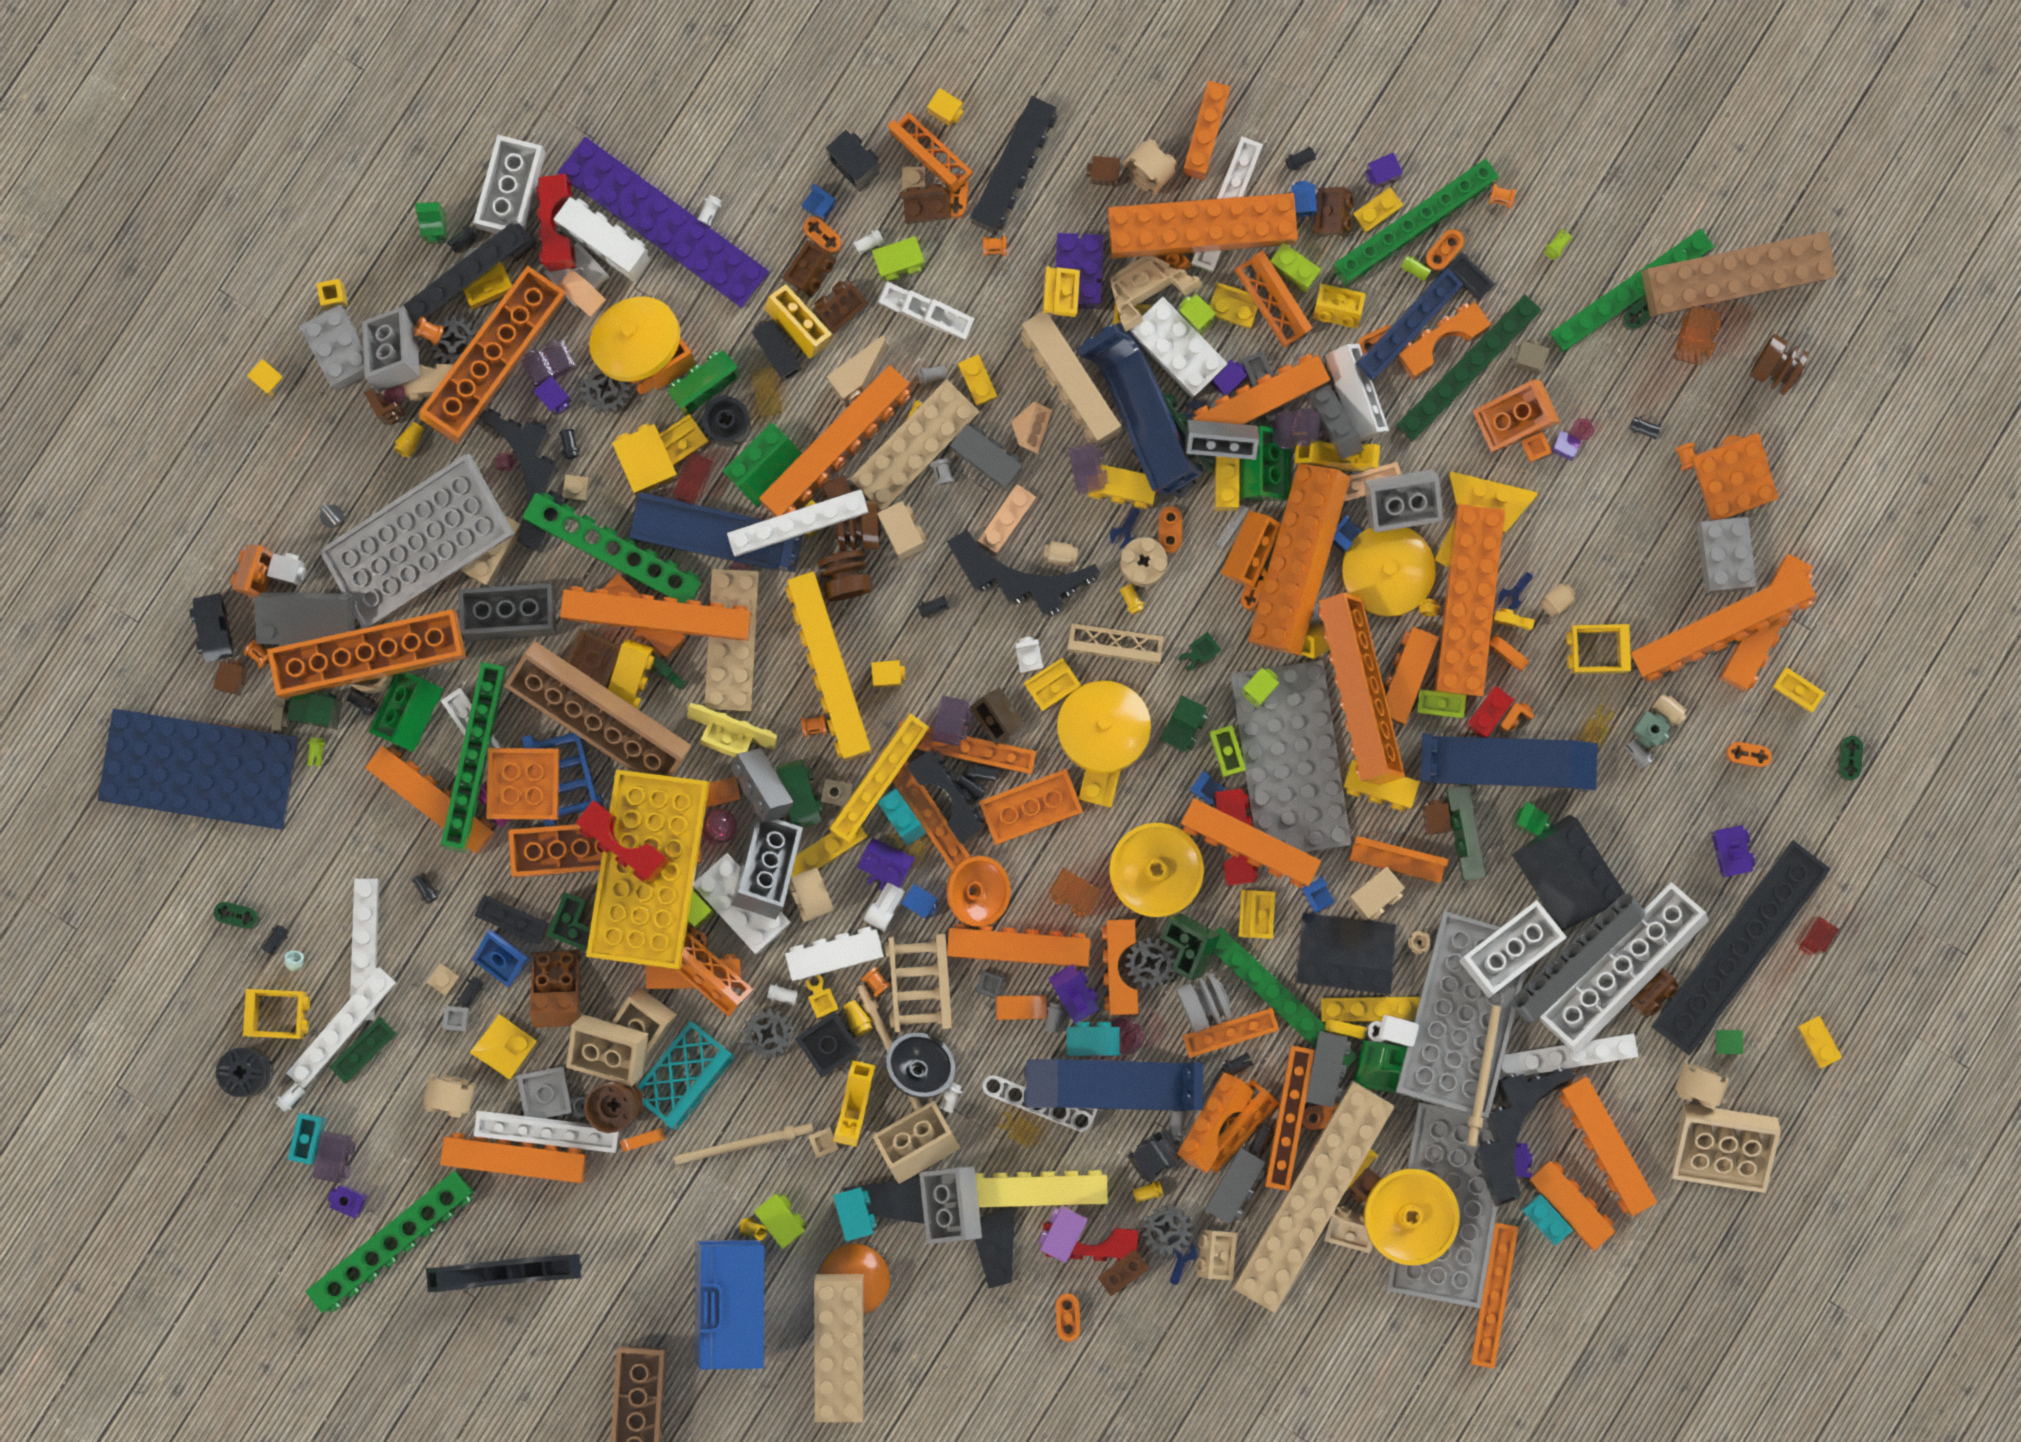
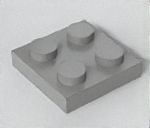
M565 1066L517 1075L524 1116L549 1118L573 1113Z

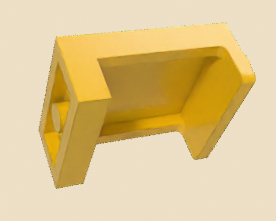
M650 423L644 424L637 428V432L630 435L629 433H623L616 437V441L612 442L636 497L639 492L646 493L679 478L655 424L651 426Z

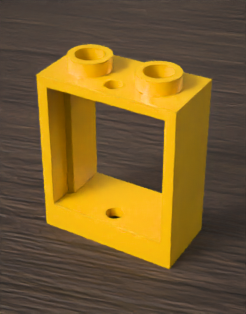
M1629 624L1573 625L1570 627V631L1566 632V644L1570 645V655H1567V668L1571 669V675L1620 674L1631 671ZM1616 633L1618 666L1579 667L1578 634Z
M246 989L243 1036L304 1039V1034H308L309 1022L305 1020L306 1011L310 1009V997H307V992ZM260 996L298 997L296 1033L258 1031Z

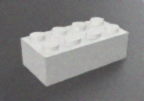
M497 135L473 222L477 229L497 234L511 222L518 221L525 230L538 177L540 176L546 154L543 146Z
M569 197L554 218L559 230L635 282L650 261L645 245L636 238L631 240L626 235L627 232L618 225L612 227L607 222L608 219L601 213H592L588 209L589 206L578 198L575 201Z
M1164 297L1157 301L1142 316L1143 322L1129 330L1141 344L1144 351L1190 398H1193L1228 364Z
M726 853L697 879L693 886L747 946L758 955L786 930L792 922L782 911L775 920L731 905L741 866L730 854Z
M1536 900L1466 954L1459 962L1485 995L1490 998L1567 937Z

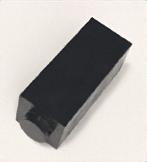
M771 319L767 322L763 320L754 326V330L751 331L752 335L782 382L802 370L800 363Z

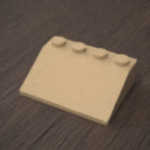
M1683 1103L1678 1125L1672 1179L1766 1193L1781 1133L1778 1118L1718 1108L1714 1110L1705 1106Z

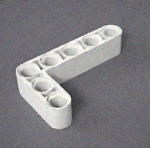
M994 1075L987 1077L983 1082V1090L988 1096L1080 1132L1086 1131L1091 1127L1098 1110L1065 1108V1117L1057 1119L1052 1113L1054 1108H1042L1041 1110L1026 1108L1023 1098L1026 1087ZM991 1079H996L1000 1083V1089L996 1093H991L987 1090V1083ZM1012 1088L1020 1089L1022 1091L1021 1100L1017 1102L1010 1100L1009 1091ZM1079 1114H1084L1088 1117V1124L1083 1128H1079L1075 1124V1118Z

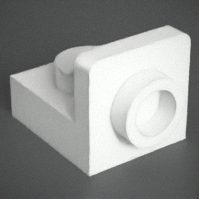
M1033 637L1019 639V643L1015 644L1020 674L1042 670L1043 664L1038 639L1033 640Z

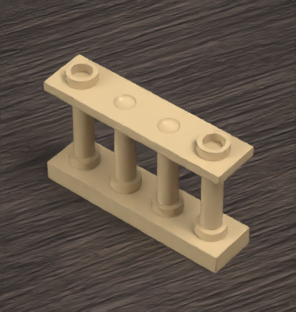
M936 934V940H932V942L895 945L894 937L889 938V943H885V956L890 957L894 1014H890V1028H895L897 1033L901 1032L900 1025L937 1022L938 1025L942 1024V1029H952L946 934ZM933 952V954H937L938 963H933V966L896 968L895 954ZM929 975L939 977V987H935V989L898 992L897 978ZM936 999V1001L941 1002V1010H937V1013L899 1014V1001Z

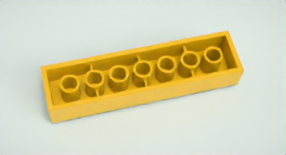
M813 571L788 579L789 586L785 587L790 604L794 603L796 607L792 609V613L797 626L801 625L803 629L799 631V635L804 648L808 647L810 653H806V657L811 670L815 669L817 675L813 676L818 692L822 691L824 697L820 698L825 714L829 713L831 717L830 720H827L832 736L836 735L838 742L834 743L839 758H844L845 762L871 755L873 753L817 577Z

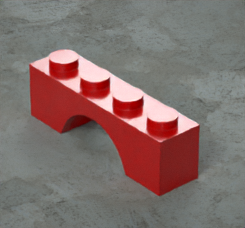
M566 174L538 177L539 186H536V196L540 200V207L537 208V217L541 221V229H538L539 241L542 243V250L539 251L540 262L545 265L549 272L576 268L575 246L569 238L557 234L554 218L569 197L572 198L570 180Z
M1243 789L1214 792L1215 809L1252 826L1251 817H1246L1245 808L1249 807L1248 794H1243ZM1240 854L1238 858L1232 856L1223 863L1226 887L1255 883V878L1259 877L1258 868L1247 863L1248 858Z
M593 800L575 822L581 827L579 832L588 839H591L592 836L599 841L597 844L599 848L607 854L612 851L617 855L615 860L625 868L628 865L635 870L633 875L642 882H645L647 879L653 883L670 862V859L648 843L638 848H625L621 846L614 832L617 817Z
M1043 1222V1231L1044 1229L1049 1231L1052 1223ZM1114 1228L1105 1241L1096 1245H1086L1077 1241L1069 1258L1083 1260L1084 1255L1093 1256L1094 1261H1107V1257L1117 1258L1118 1262L1133 1250H1137L1138 1230Z

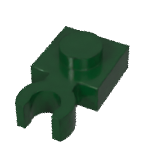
M1206 632L1188 646L1192 652L1183 653L1178 658V661L1181 662L1183 659L1188 658L1191 664L1185 670L1191 671L1197 660L1203 665L1218 654L1221 649L1210 634Z
M655 655L654 667L651 670L660 679L665 676L678 690H681L686 683Z

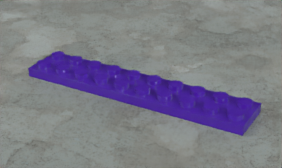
M587 137L583 138L557 172L558 175L566 174L574 187L741 309L769 274L766 268L702 221L697 220L695 216Z

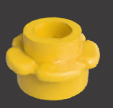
M1423 599V602L1418 604L1419 614L1429 617L1437 616L1438 609H1441V606L1436 604V600Z

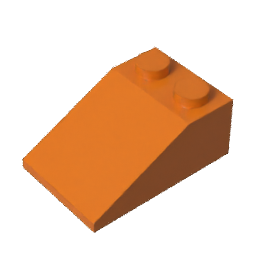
M1531 380L1473 410L1491 453L1560 423L1541 380Z
M246 545L245 550L240 552L238 563H240L238 571L234 572L231 578L232 590L254 598L260 593L266 592L270 581L267 573L273 553L260 545Z

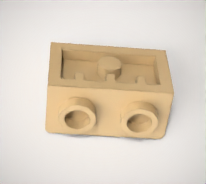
M1343 1206L1336 1207L1329 1219L1324 1241L1370 1253L1372 1243L1365 1230L1364 1212H1354Z
M1201 1229V1234L1198 1238L1199 1255L1196 1261L1197 1277L1233 1281L1237 1241L1236 1232Z

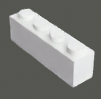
M1347 344L1325 354L1327 368L1332 374L1334 388L1339 394L1342 407L1357 429L1360 440L1367 441L1389 431L1372 380L1355 364L1363 356L1360 345Z
M871 926L859 929L857 935L849 936L847 932L836 935V940L826 942L825 938L813 941V946L804 948L803 945L789 948L790 952L785 953L792 981L884 958L878 930H872Z

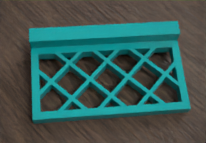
M690 1020L638 1085L640 1091L645 1086L654 1085L655 1098H643V1104L671 1129L677 1131L736 1056ZM692 1028L699 1033L700 1043L687 1044V1034ZM703 1037L709 1042H703ZM714 1045L719 1051L713 1058L705 1059L704 1046ZM700 1046L701 1059L689 1061L688 1048ZM684 1048L685 1061L672 1063V1053L674 1050ZM701 1063V1074L698 1077H690L689 1064ZM685 1065L686 1078L674 1079L673 1066ZM663 1067H669L670 1080L658 1081V1070ZM686 1081L687 1091L685 1094L675 1096L674 1083ZM670 1083L671 1097L659 1098L658 1085ZM659 1101H672V1110L667 1116L660 1112Z

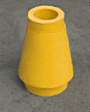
M412 422L394 442L396 444L394 450L400 455L410 458L416 452L424 428Z
M856 1000L850 1001L843 1006L851 1033H854L856 1037L862 1036L873 1029L872 1021L857 1004Z

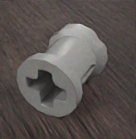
M949 458L930 463V467L934 471L936 479L934 484L936 487L955 482L954 477H951Z

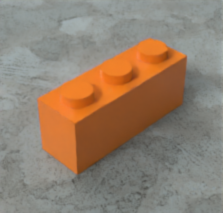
M1248 511L1220 574L1234 583L1254 588L1277 538L1281 524L1268 515Z

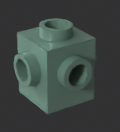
M1646 711L1633 727L1631 733L1639 738L1637 741L1643 746L1655 748L1659 744L1663 746L1670 736L1668 730L1671 726L1666 724L1667 719L1656 713L1653 715Z

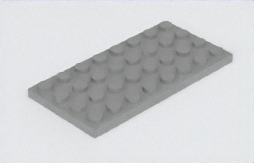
M464 454L320 549L319 552L342 593L354 594L355 617L363 629L375 626L515 534L471 455Z
M1323 660L1269 668L1278 676L1277 681L1279 685L1258 709L1241 694V691L1260 669L1231 673L1230 677L1242 756L1246 767L1245 776L1253 827L1303 852L1350 846L1351 838Z
M1442 912L1414 1023L1419 1024L1416 1041L1413 1047L1407 1046L1395 1093L1472 1115L1492 1005L1500 1006L1499 1024L1481 1117L1489 1118L1516 1012L1512 1006V1000L1522 989L1526 970L1488 998L1459 961L1501 927L1450 912Z
M1418 1102L1407 1169H1419L1438 1176L1450 1187L1459 1207V1228L1453 1243L1447 1251L1429 1263L1404 1265L1391 1260L1386 1291L1481 1308L1498 1208L1493 1203L1475 1157L1479 1144L1488 1140H1492L1493 1143L1495 1142L1487 1124V1119L1483 1118L1482 1129H1479L1476 1147H1471L1467 1145L1470 1129L1468 1121L1469 1116H1472L1471 1114Z

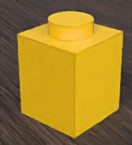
M941 88L938 89L927 105V113L949 127L954 122L958 123L964 114L962 110L963 102Z
M340 279L316 283L320 306L325 311L339 304L343 308L348 307L345 285Z
M899 660L871 662L874 688L902 686V680H906L905 666H900Z

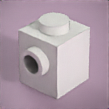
M285 553V556L273 554L267 576L273 580L298 586L299 582L303 581L306 568L304 563L298 560L299 556L290 553Z

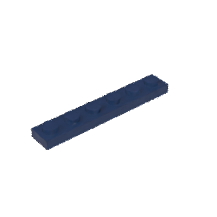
M1449 268L1444 269L1355 364L1370 380L1375 379L1462 287V282Z

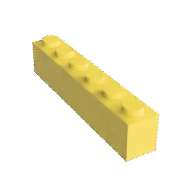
M1088 1170V1175H1078V1171H1064V1176H1055V1171L1040 1172V1176H1031V1172H1017V1177H1007V1172L993 1173V1177L984 1178L983 1173H975L979 1207L1108 1204L1107 1174L1102 1175V1170Z

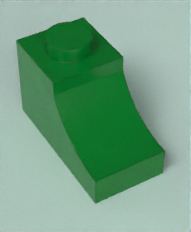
M439 202L415 203L420 237L423 241H427L428 244H439L441 240H447L446 212Z
M1525 802L1520 805L1511 827L1537 837L1549 828L1550 822L1547 821L1549 815L1537 809L1535 805Z

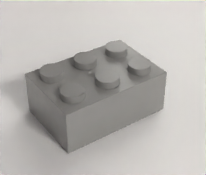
M341 304L299 326L330 386L335 391L365 377L363 342Z
M404 307L362 321L364 376L379 392L420 377L418 337L413 335L416 322Z
M1433 469L1364 480L1368 522L1374 532L1443 521L1439 476Z
M1748 517L1700 522L1696 528L1705 595L1745 591L1755 588L1757 585Z
M975 1166L919 1172L927 1244L982 1238Z

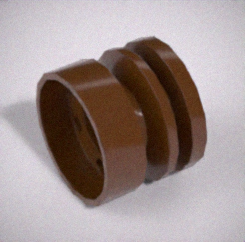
M1774 333L1760 353L1749 376L1761 383H1764L1769 376H1772L1771 389L1774 390L1782 382L1779 393L1785 395L1802 375L1809 352L1804 350L1796 358L1799 347L1795 346L1789 353L1785 352L1788 341Z
M865 501L869 513L835 524V536L840 552L847 550L846 541H851V549L855 551L857 540H862L865 551L880 550L877 501Z
M863 550L841 551L817 561L818 569H826L820 572V578L832 579V581L823 585L827 602L847 600L873 591L870 574H859V571L868 566L867 562H858L865 558Z
M607 1080L592 1089L586 1097L584 1105L585 1116L590 1125L600 1132H618L635 1121L642 1112V1093L636 1084L628 1086Z

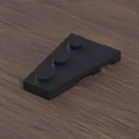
M1015 1207L980 1216L982 1238L975 1239L989 1289L1012 1283Z

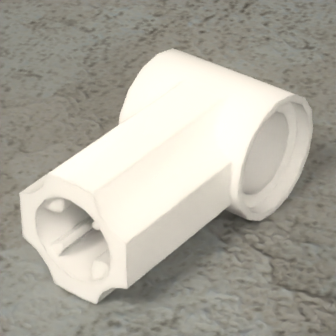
M887 882L876 903L873 902L868 910L864 921L884 932L894 916L893 912L897 905H899L905 891Z

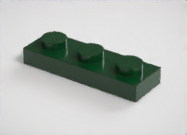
M379 1017L329 1068L347 1084L398 1033L382 1017Z

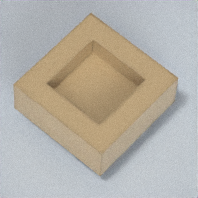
M902 167V192H905L910 187L925 189V167Z
M565 475L562 498L586 502L589 478Z
M440 963L426 983L443 995L448 996L460 979V976Z
M831 1127L808 1136L817 1158L839 1149L837 1142H833L834 1134Z

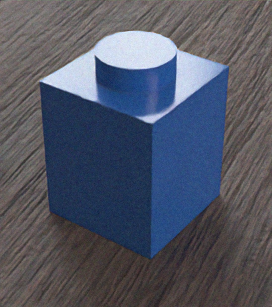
M1298 181L1295 185H1291L1290 193H1294L1296 218L1315 216L1317 212L1315 184H1309L1308 181Z
M915 884L912 885L901 903L924 919L928 916L933 917L939 908V905L936 904L938 899Z

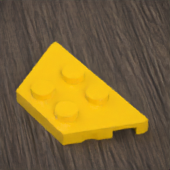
M1451 471L1449 473L1456 506L1462 504L1505 509L1503 533L1508 531L1538 493Z

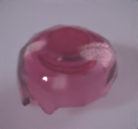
M716 809L704 816L701 835L706 842L718 846L733 839L737 832V821L731 812L724 809Z
M1119 1017L1111 1022V1027H1120V1054H1134L1143 1045L1144 1032L1141 1025L1127 1017Z

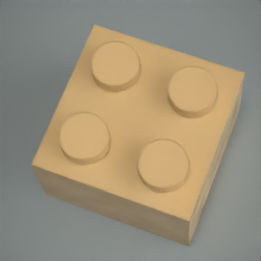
M903 501L877 513L878 519L899 561L925 549L924 542H926V537L920 525L915 527L913 522L916 519L910 505L905 506Z
M1385 867L1350 895L1347 900L1364 921L1369 918L1373 921L1385 912L1383 906L1387 903L1391 906L1403 897L1401 891L1405 887L1390 869Z

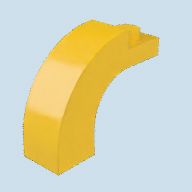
M1316 439L1296 440L1294 463L1338 469L1346 472H1363L1366 469H1378L1380 445L1363 444L1362 451L1341 460L1331 443Z
M852 1060L833 1142L857 1147L870 1096L875 1065Z

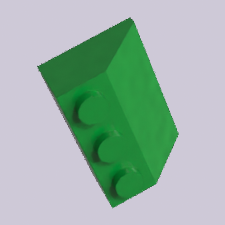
M724 350L721 352L715 351L707 357V362L702 366L696 365L688 371L689 375L684 379L678 378L672 382L667 392L684 416H687L740 378L741 374L736 364Z
M771 422L722 471L758 507L761 504L759 497L802 453Z
M1257 426L1259 445L1256 460L1239 458V498L1252 501H1288L1291 491V432Z
M408 672L395 674L368 732L414 752L416 746L420 743L421 735L426 725L430 721L431 714L440 700L443 688Z

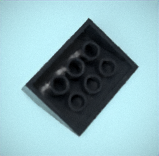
M1567 815L1511 854L1561 931L1606 910L1620 896L1625 894L1579 820L1571 815Z
M1302 913L1294 983L1385 995L1391 994L1396 924Z

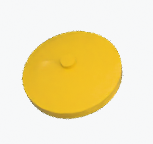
M651 297L628 298L611 306L597 320L590 335V354L597 367L606 376L625 382L642 380L659 372L673 358L680 342V326L672 310L662 301Z
M1370 527L1354 538L1353 544L1346 551L1343 558L1342 580L1348 594L1363 600L1366 612L1381 617L1401 616L1416 609L1418 604L1427 598L1434 584L1436 567L1430 547L1419 534L1407 527L1374 532Z
M1113 681L1090 682L1074 690L1064 701L1057 721L1058 739L1065 754L1079 767L1095 773H1113L1131 766L1145 751L1151 733L1150 715L1143 700L1132 689Z
M1148 823L1132 829L1121 838L1112 853L1109 873L1112 887L1117 897L1125 906L1140 915L1166 917L1183 910L1196 897L1203 881L1204 864L1198 846L1187 833L1173 825Z
M1402 1169L1386 1175L1373 1187L1365 1203L1364 1225L1369 1240L1383 1256L1400 1264L1421 1265L1437 1259L1451 1246L1459 1228V1207L1454 1193L1442 1179L1424 1170Z

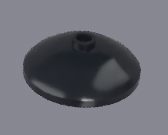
M919 1032L905 1034L892 1043L886 1054L885 1068L890 1081L899 1091L910 1097L919 1099L936 1097L946 1091L953 1081L955 1075L953 1055L941 1040L932 1035ZM913 1071H918L920 1075L915 1074Z

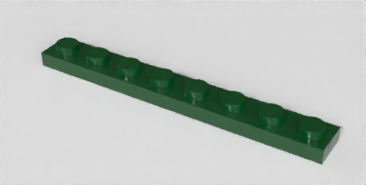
M1524 294L1396 424V427L1413 442L1541 312V309Z

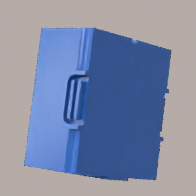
M761 1240L695 1241L694 1361L700 1370L764 1369L765 1248Z

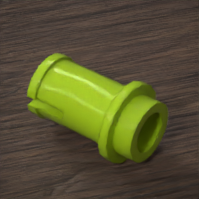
M1561 229L1552 242L1546 244L1544 253L1548 258L1555 260L1561 256V251L1572 239L1568 232L1564 235L1565 230Z
M1408 255L1400 267L1404 269V273L1407 271L1422 281L1426 280L1431 271V268L1416 261L1414 256L1409 257Z
M310 737V742H307L309 744L307 765L313 766L314 756H316L315 766L322 767L323 747L326 746V743H324V738Z

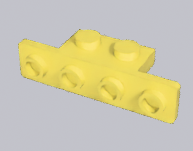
M689 704L687 718L707 725L700 745L734 758L738 753L748 751L751 743L774 750L777 735L773 734L770 730L757 728L746 721L733 719L725 713H717L700 704Z

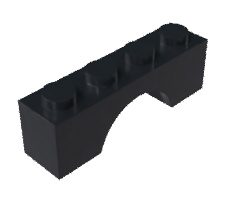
M931 748L909 763L907 768L919 785H938L949 794L953 804V812L947 825L961 843L986 825L984 822L986 818L979 808H974L970 802L972 797L965 788L962 790L957 784L959 779L952 769L948 771L943 764L945 762L943 755L938 750L934 751Z

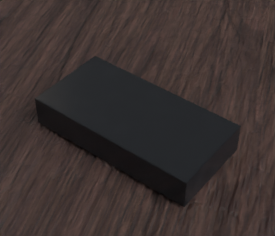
M1463 252L1446 267L1452 271L1462 282V287L1477 301L1495 285Z

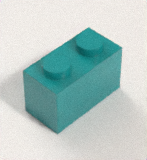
M894 789L878 800L877 803L907 846L926 834V831L897 789Z
M1077 1022L1075 1027H1067V1056H1120V1027H1111V1022H1097V1027H1090V1022Z
M298 1113L287 1160L309 1165L316 1164L327 1120L326 1117Z
M858 1187L833 1195L846 1242L875 1233L873 1228H877L874 1213L869 1214L867 1205H870L871 1202L867 1190L863 1191L862 1187Z
M1535 1194L1520 1208L1521 1212L1554 1246L1558 1245L1573 1231L1541 1194Z

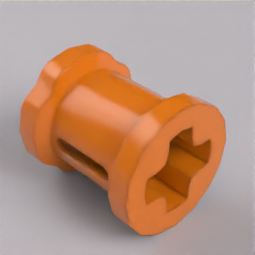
M1493 184L1488 204L1497 203L1511 209L1516 189L1508 190Z
M983 236V256L987 257L988 254L1007 256V237L987 238V236Z
M420 317L414 327L413 335L416 337L422 336L430 340L431 344L436 345L444 327L433 325L427 322L425 317Z
M1695 442L1687 443L1674 449L1678 453L1682 464L1680 467L1681 471L1694 468L1691 456L1696 455L1694 450Z
M256 639L250 642L244 649L243 653L255 660L260 669H263L270 663L267 649L261 644H256Z
M825 714L809 719L801 717L804 738L811 734H828Z
M877 966L861 978L874 991L873 995L875 997L891 985L890 981L887 982L878 972L879 968Z

